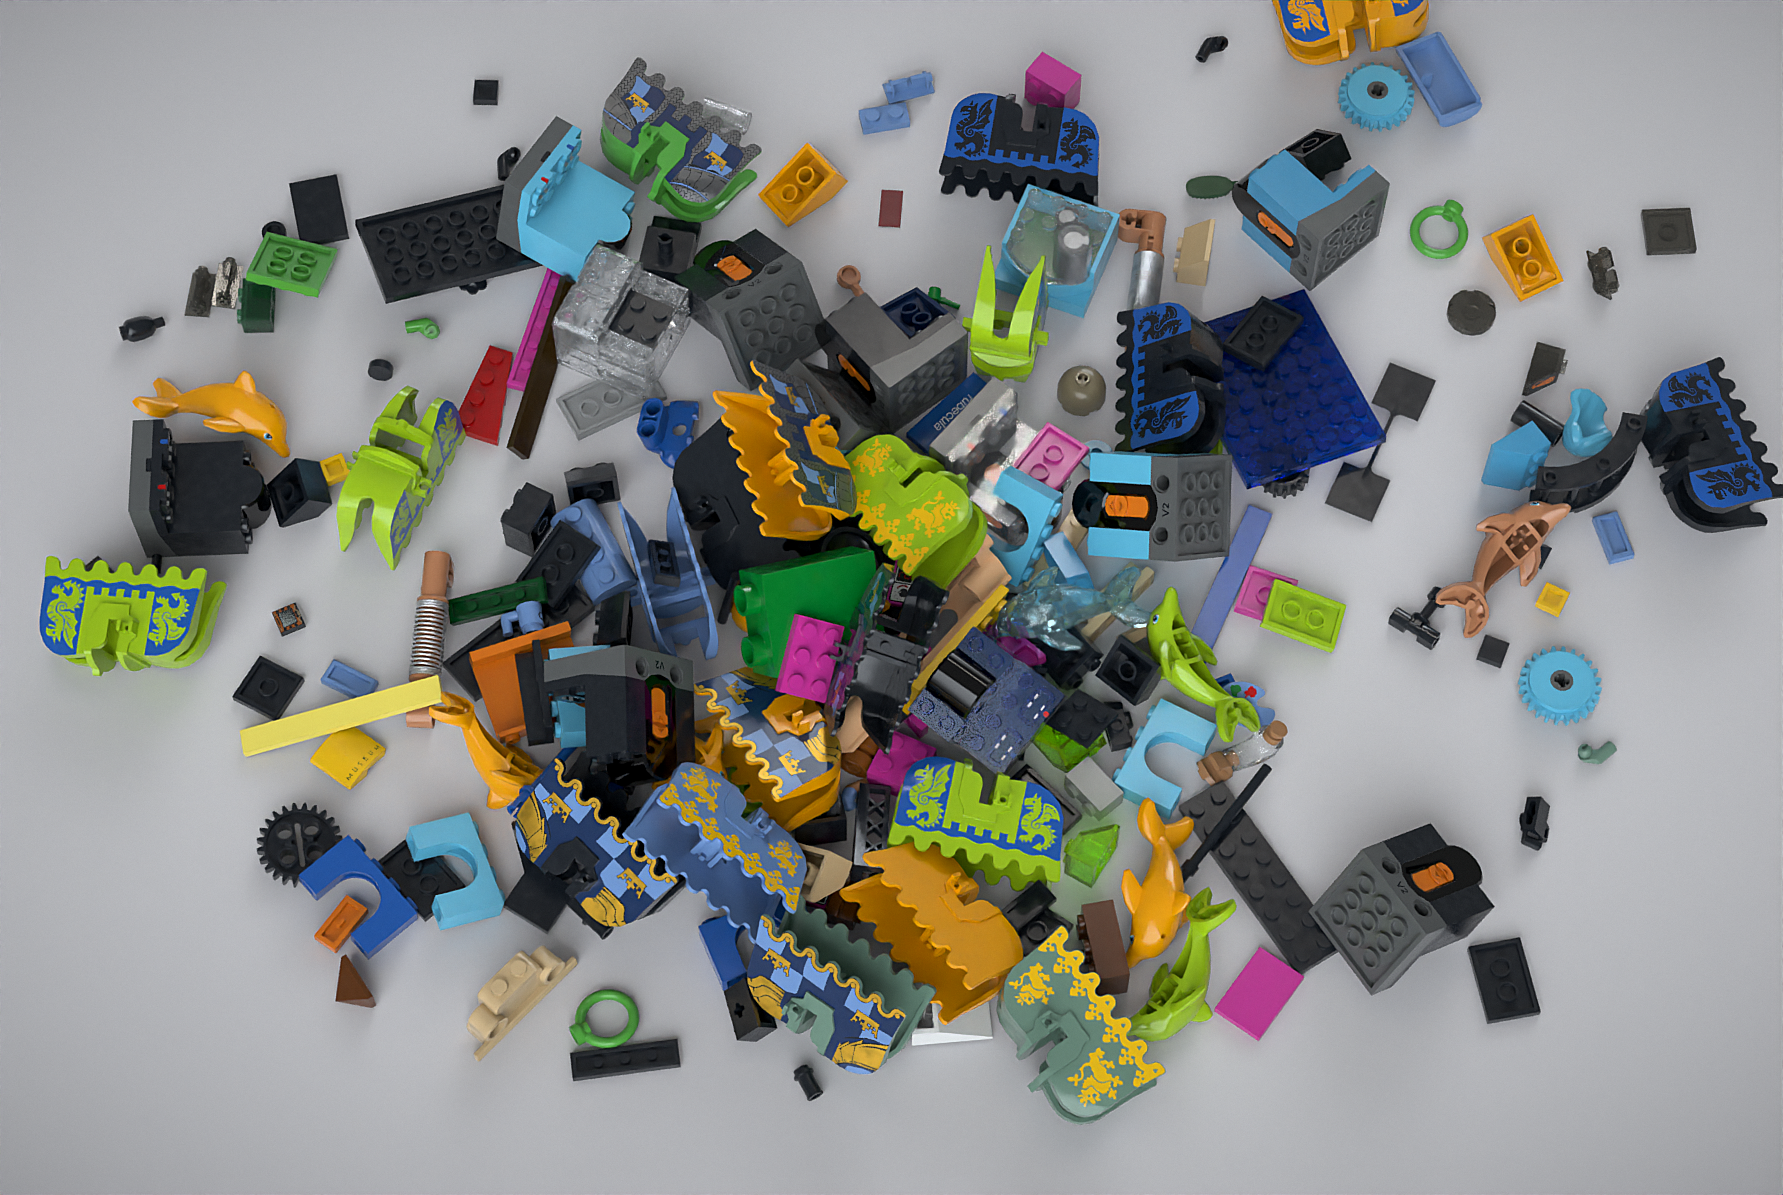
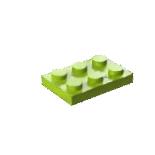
M1274 579L1259 627L1332 653L1336 645L1346 605Z

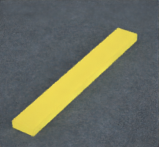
M438 675L240 730L243 754L248 757L442 702L441 691H443L441 679Z

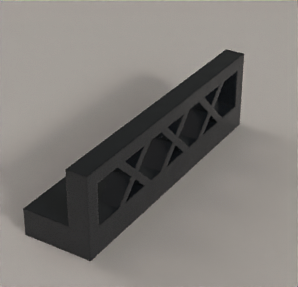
M539 639L532 640L533 652L515 654L528 747L554 743L548 693L544 691V665Z
M860 782L856 798L851 861L853 864L851 866L850 881L860 882L863 871L884 873L883 868L879 866L872 867L865 863L862 856L867 852L878 851L879 848L881 850L887 849L890 786ZM870 793L885 795L884 800L876 803L870 797ZM874 812L883 818V820L876 824L868 817ZM873 832L881 838L876 844H873L867 838Z

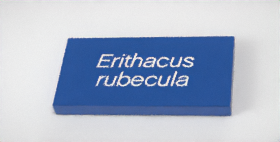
M973 372L906 433V438L929 456V445L987 383Z

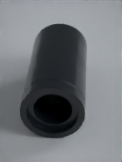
M1523 400L1516 408L1510 421L1522 427L1533 420L1550 441V446L1555 447L1563 435L1565 425Z

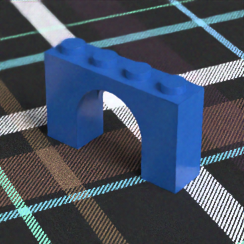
M347 835L300 873L299 880L316 901L346 879H364L375 886L381 897L377 911L350 934L351 941L369 960L418 919L416 912L418 907L410 897L405 899L400 894L401 888L392 877L389 879L385 877L382 873L383 867L375 858L370 860L364 853L366 851L365 846L357 838L353 840Z
M782 896L772 917L777 928H779L786 911L782 904ZM727 914L718 919L713 917L705 920L702 925L698 926L699 936L721 988L725 991L743 978H747V971L736 948L739 936L747 928L744 925L738 928L731 926L727 920Z

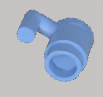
M536 601L521 603L516 607L515 611L503 614L500 619L504 637L513 635L511 622L519 620L520 630L523 632V635L544 628L541 603Z

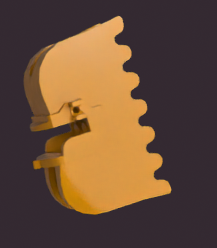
M913 841L888 849L864 853L862 858L865 863L872 867L879 866L883 868L884 873H879L845 887L839 891V894L847 902H857L860 904L861 908L857 911L858 918L863 922H873L876 924L877 928L873 931L874 938L881 943L889 942L892 944L893 948L889 952L890 958L894 962H905L909 965V970L914 975L913 983H928L936 988L937 992L930 1001V1004L938 1003L941 1005L942 1009L938 1013V1018L942 1024H949L959 1016L997 996L1012 968L1022 961L1023 947L1014 927L997 906L994 907L985 900L975 901L979 893V885L972 877L968 878L960 864L953 857H944L940 852V847L933 844L925 852L918 851Z

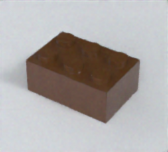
M1113 899L1081 905V913L1077 915L1076 933L1078 940H1082L1083 949L1081 951L1085 956L1083 964L1088 965V973L1096 972L1101 979L1099 986L1095 989L1096 994L1103 996L1106 994L1127 993L1130 972Z

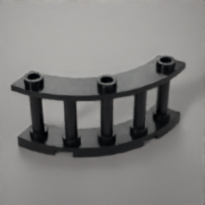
M1622 412L1620 425L1614 437L1600 452L1587 460L1560 467L1538 466L1535 490L1530 491L1528 502L1542 501L1552 505L1567 503L1571 506L1570 512L1578 513L1603 501L1620 486L1622 480L1629 472L1637 453L1638 445L1643 437L1648 416Z

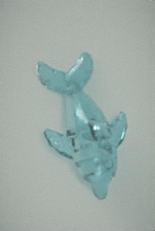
M1052 566L1041 571L1030 582L1025 592L1008 600L999 612L997 622L990 627L988 633L995 639L1009 636L1016 639L1039 638L1050 647L1069 651L1081 649L1083 643L1066 630L1087 619L1110 612L1126 626L1132 628L1146 627L1151 612L1145 611L1131 600L1134 585L1141 575V569L1134 566L1125 568L1112 578L1104 592H1100L1079 585L1054 584L1059 568Z

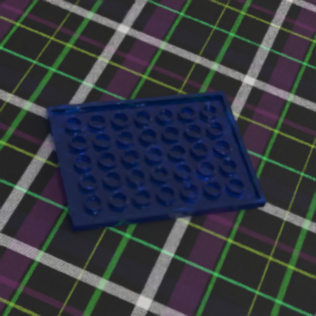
M1305 289L1272 300L1303 316L1304 323L1264 372L1223 351L1222 368H1224V380L1217 383L1224 385L1227 406L1225 408V429L1220 440L1227 453L1232 455V462L1247 490L1386 442V434ZM1252 307L1204 323L1220 336L1222 343H1224Z

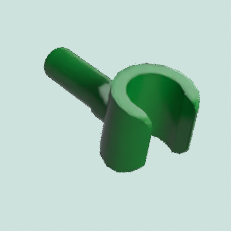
M933 286L929 288L928 296L938 304H944L959 310L961 304L941 297L940 288Z

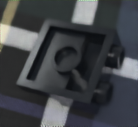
M1064 616L1036 645L1046 655V662L1040 665L1047 668V673L1055 683L1067 691L1079 688L1084 681L1082 677L1088 671L1092 672L1099 668L1101 665L1100 659L1104 656L1090 637L1085 636L1071 618Z

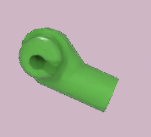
M428 318L405 321L407 334L420 332L429 339H435L440 334L439 326Z

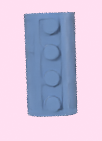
M1435 32L1396 47V53L1441 127H1449L1466 121L1480 111L1482 107L1481 97L1441 32Z
M580 500L564 508L551 519L550 523L553 529L561 520L601 547L579 578L595 606L599 605L602 600L619 594L637 584L636 581L638 579L595 500Z

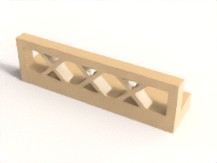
M1129 562L1071 620L1075 624H1087L1081 631L1094 642L1153 584L1155 572L1148 566L1141 570L1133 562ZM1132 571L1136 577L1129 584H1125L1124 577ZM1111 590H1122L1112 601H1108L1107 594ZM1093 607H1104L1094 618L1090 617V610Z

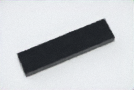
M677 1039L570 1053L573 1081L681 1067Z

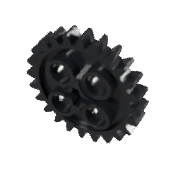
M293 803L292 810L290 811L285 806H282L283 814L279 815L273 811L274 820L265 819V824L268 828L259 829L260 834L264 837L257 838V844L261 845V847L257 848V854L263 855L259 861L261 865L267 864L265 872L270 873L274 871L272 875L273 880H277L282 876L283 885L292 880L293 887L296 888L298 881H300L299 874L316 861L309 859L308 855L313 851H318L323 856L343 839L342 835H336L340 832L339 825L333 826L335 823L334 817L326 819V810L318 814L317 805L308 810L306 803L302 805L301 809H298L297 805ZM297 823L300 824L305 859L304 867L300 866L295 833V824ZM314 826L318 828V831L313 835H308L304 832L305 829ZM288 830L292 834L289 838L282 839L278 837L279 833ZM292 855L295 857V860L290 864H285L281 861L283 857Z

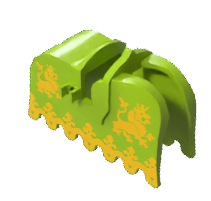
M890 434L876 435L863 441L844 457L851 468L850 472L857 494L855 512L849 517H855L859 513H863L857 526L863 531L871 530L869 536L873 538L874 543L879 546L884 545V553L890 559L898 560V567L907 576L912 575V581L917 576L922 575L935 580L945 589L978 553L987 533L985 514L970 500L969 491L966 486L968 478L963 473L956 475L946 471L941 463L931 457L919 455L917 452L914 453L899 437Z

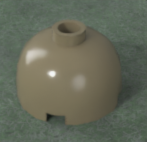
M1079 365L1068 369L1061 376L1058 382L1057 399L1066 412L1074 416H1088L1090 412L1100 410L1105 402L1106 384L1103 376L1096 369Z

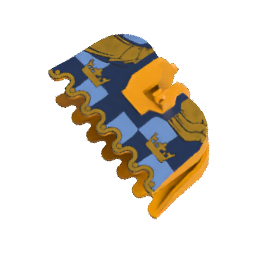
M748 666L695 683L694 693L699 696L711 695L712 698L706 702V709L709 712L716 713L705 719L695 721V732L700 734L708 732L711 734L714 723L719 722V727L724 731L722 749L724 753L721 754L720 759L725 768H737L731 775L732 783L750 786L744 792L747 802L763 803L761 808L769 814L768 818L775 820L776 824L788 833L807 821L825 813L835 804L840 790L842 749L837 736H830L826 718L819 712L821 707L816 701L775 691L778 678L754 673L753 668Z

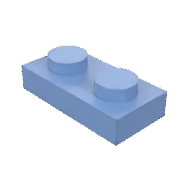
M906 102L859 110L863 135L910 127Z

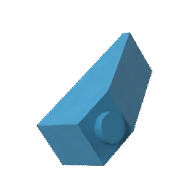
M1064 532L1051 534L1047 539H1044L1041 546L1044 547L1043 552L1064 610L1087 604L1095 598L1097 594L1089 572Z

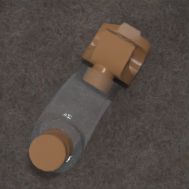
M1275 720L1270 725L1260 727L1247 740L1226 748L1223 752H1213L1208 757L1198 761L1196 764L1202 780H1206L1210 786H1213L1221 780L1225 782L1230 779L1235 771L1253 767L1274 757L1284 744L1283 738L1288 733L1286 725L1281 721Z

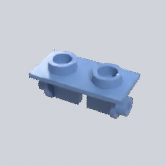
M926 71L908 78L894 81L888 80V83L882 84L889 105L935 93L932 85L931 72L926 73Z

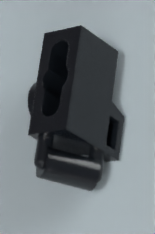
M1103 702L1119 712V716L1105 730L1111 752L1131 747L1133 738L1130 736L1129 729L1133 728L1134 725L1130 711L1124 712L1122 702ZM1126 716L1128 717L1129 723L1126 722Z
M1541 796L1527 797L1524 813H1521L1519 817L1520 830L1523 832L1521 844L1536 851L1540 850L1542 843L1547 842L1550 829L1547 824L1550 805Z

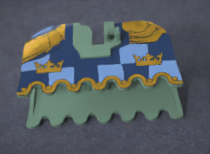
M802 895L799 896L797 910L794 914L788 910L785 911L777 934L775 933L774 920L767 914L761 915L755 945L747 968V977L754 999L766 1012L786 1023V1027L795 1034L804 1033L812 1027L810 1037L812 1042L818 1047L817 1052L829 1058L839 1067L852 1073L871 1074L884 1065L887 1059H890L906 1047L925 1009L937 992L933 985L927 983L922 985L921 988H916L913 984L914 975L907 968L900 970L899 973H894L891 968L892 960L889 955L883 953L877 958H873L870 955V944L863 938L858 939L855 943H851L848 939V928L844 924L840 923L833 928H829L827 926V915L822 909H815L811 914L807 913L805 910L806 901Z

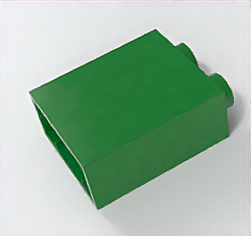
M849 546L739 570L741 585L736 586L734 589V603L738 613L746 618L748 636L744 637L741 641V653L745 664L749 668H753L754 673L773 678L779 677L794 614L844 626L842 639L850 640L852 633L849 630V624L853 611L858 606L868 584L876 573L874 551ZM877 624L876 629L884 631V626Z

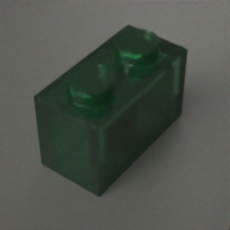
M243 278L242 288L238 289V300L241 303V309H237L238 324H242L244 333H274L276 288L264 284L260 285Z

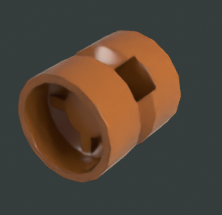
M870 736L854 752L841 753V769L856 777H867V771L873 761L872 759H874L879 749Z

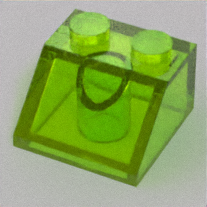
M1045 725L1032 742L1054 767L1065 773L1072 770L1086 757L1095 755L1107 744L1102 733L1086 749L1073 739L1066 737L1048 725Z
M1113 824L1079 832L1075 840L1071 838L1064 849V853H1066L1063 859V863H1065L1064 873L1092 888L1118 847L1120 826Z

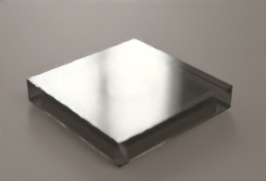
M1690 208L1642 209L1640 215L1647 255L1696 253L1697 247Z

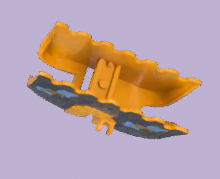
M752 360L750 362L752 371L764 380L759 385V391L763 396L718 390L713 391L712 395L716 403L726 409V412L721 416V420L725 426L731 428L734 432L728 438L729 443L742 454V456L736 459V463L741 470L749 475V478L744 481L745 488L757 497V500L752 502V508L756 514L762 516L765 520L759 526L760 532L766 537H781L802 541L817 540L831 530V513L837 519L843 520L855 512L857 494L850 472L851 468L843 454L835 449L839 437L831 425L825 405L818 394L800 378Z

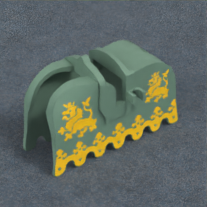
M1061 925L1040 946L1012 968L998 994L996 1011L1003 1029L1018 1046L1016 1049L1018 1051L1016 1054L1018 1060L1027 1058L1050 1041H1053L1055 1046L1048 1052L1046 1060L1040 1065L1039 1076L1027 1087L1032 1093L1043 1090L1050 1106L1058 1116L1068 1122L1083 1125L1094 1123L1133 1097L1157 1085L1155 1078L1165 1074L1166 1070L1160 1062L1155 1061L1148 1064L1143 1061V1056L1148 1051L1147 1042L1142 1039L1130 1041L1127 1038L1128 1032L1132 1029L1131 1020L1124 1016L1117 1019L1112 1017L1111 1011L1116 1006L1115 997L1110 994L1103 996L1096 994L1095 989L1100 984V976L1096 972L1086 974L1080 972L1079 968L1085 960L1084 953L1080 950L1069 952L1064 949V944L1069 939V933Z

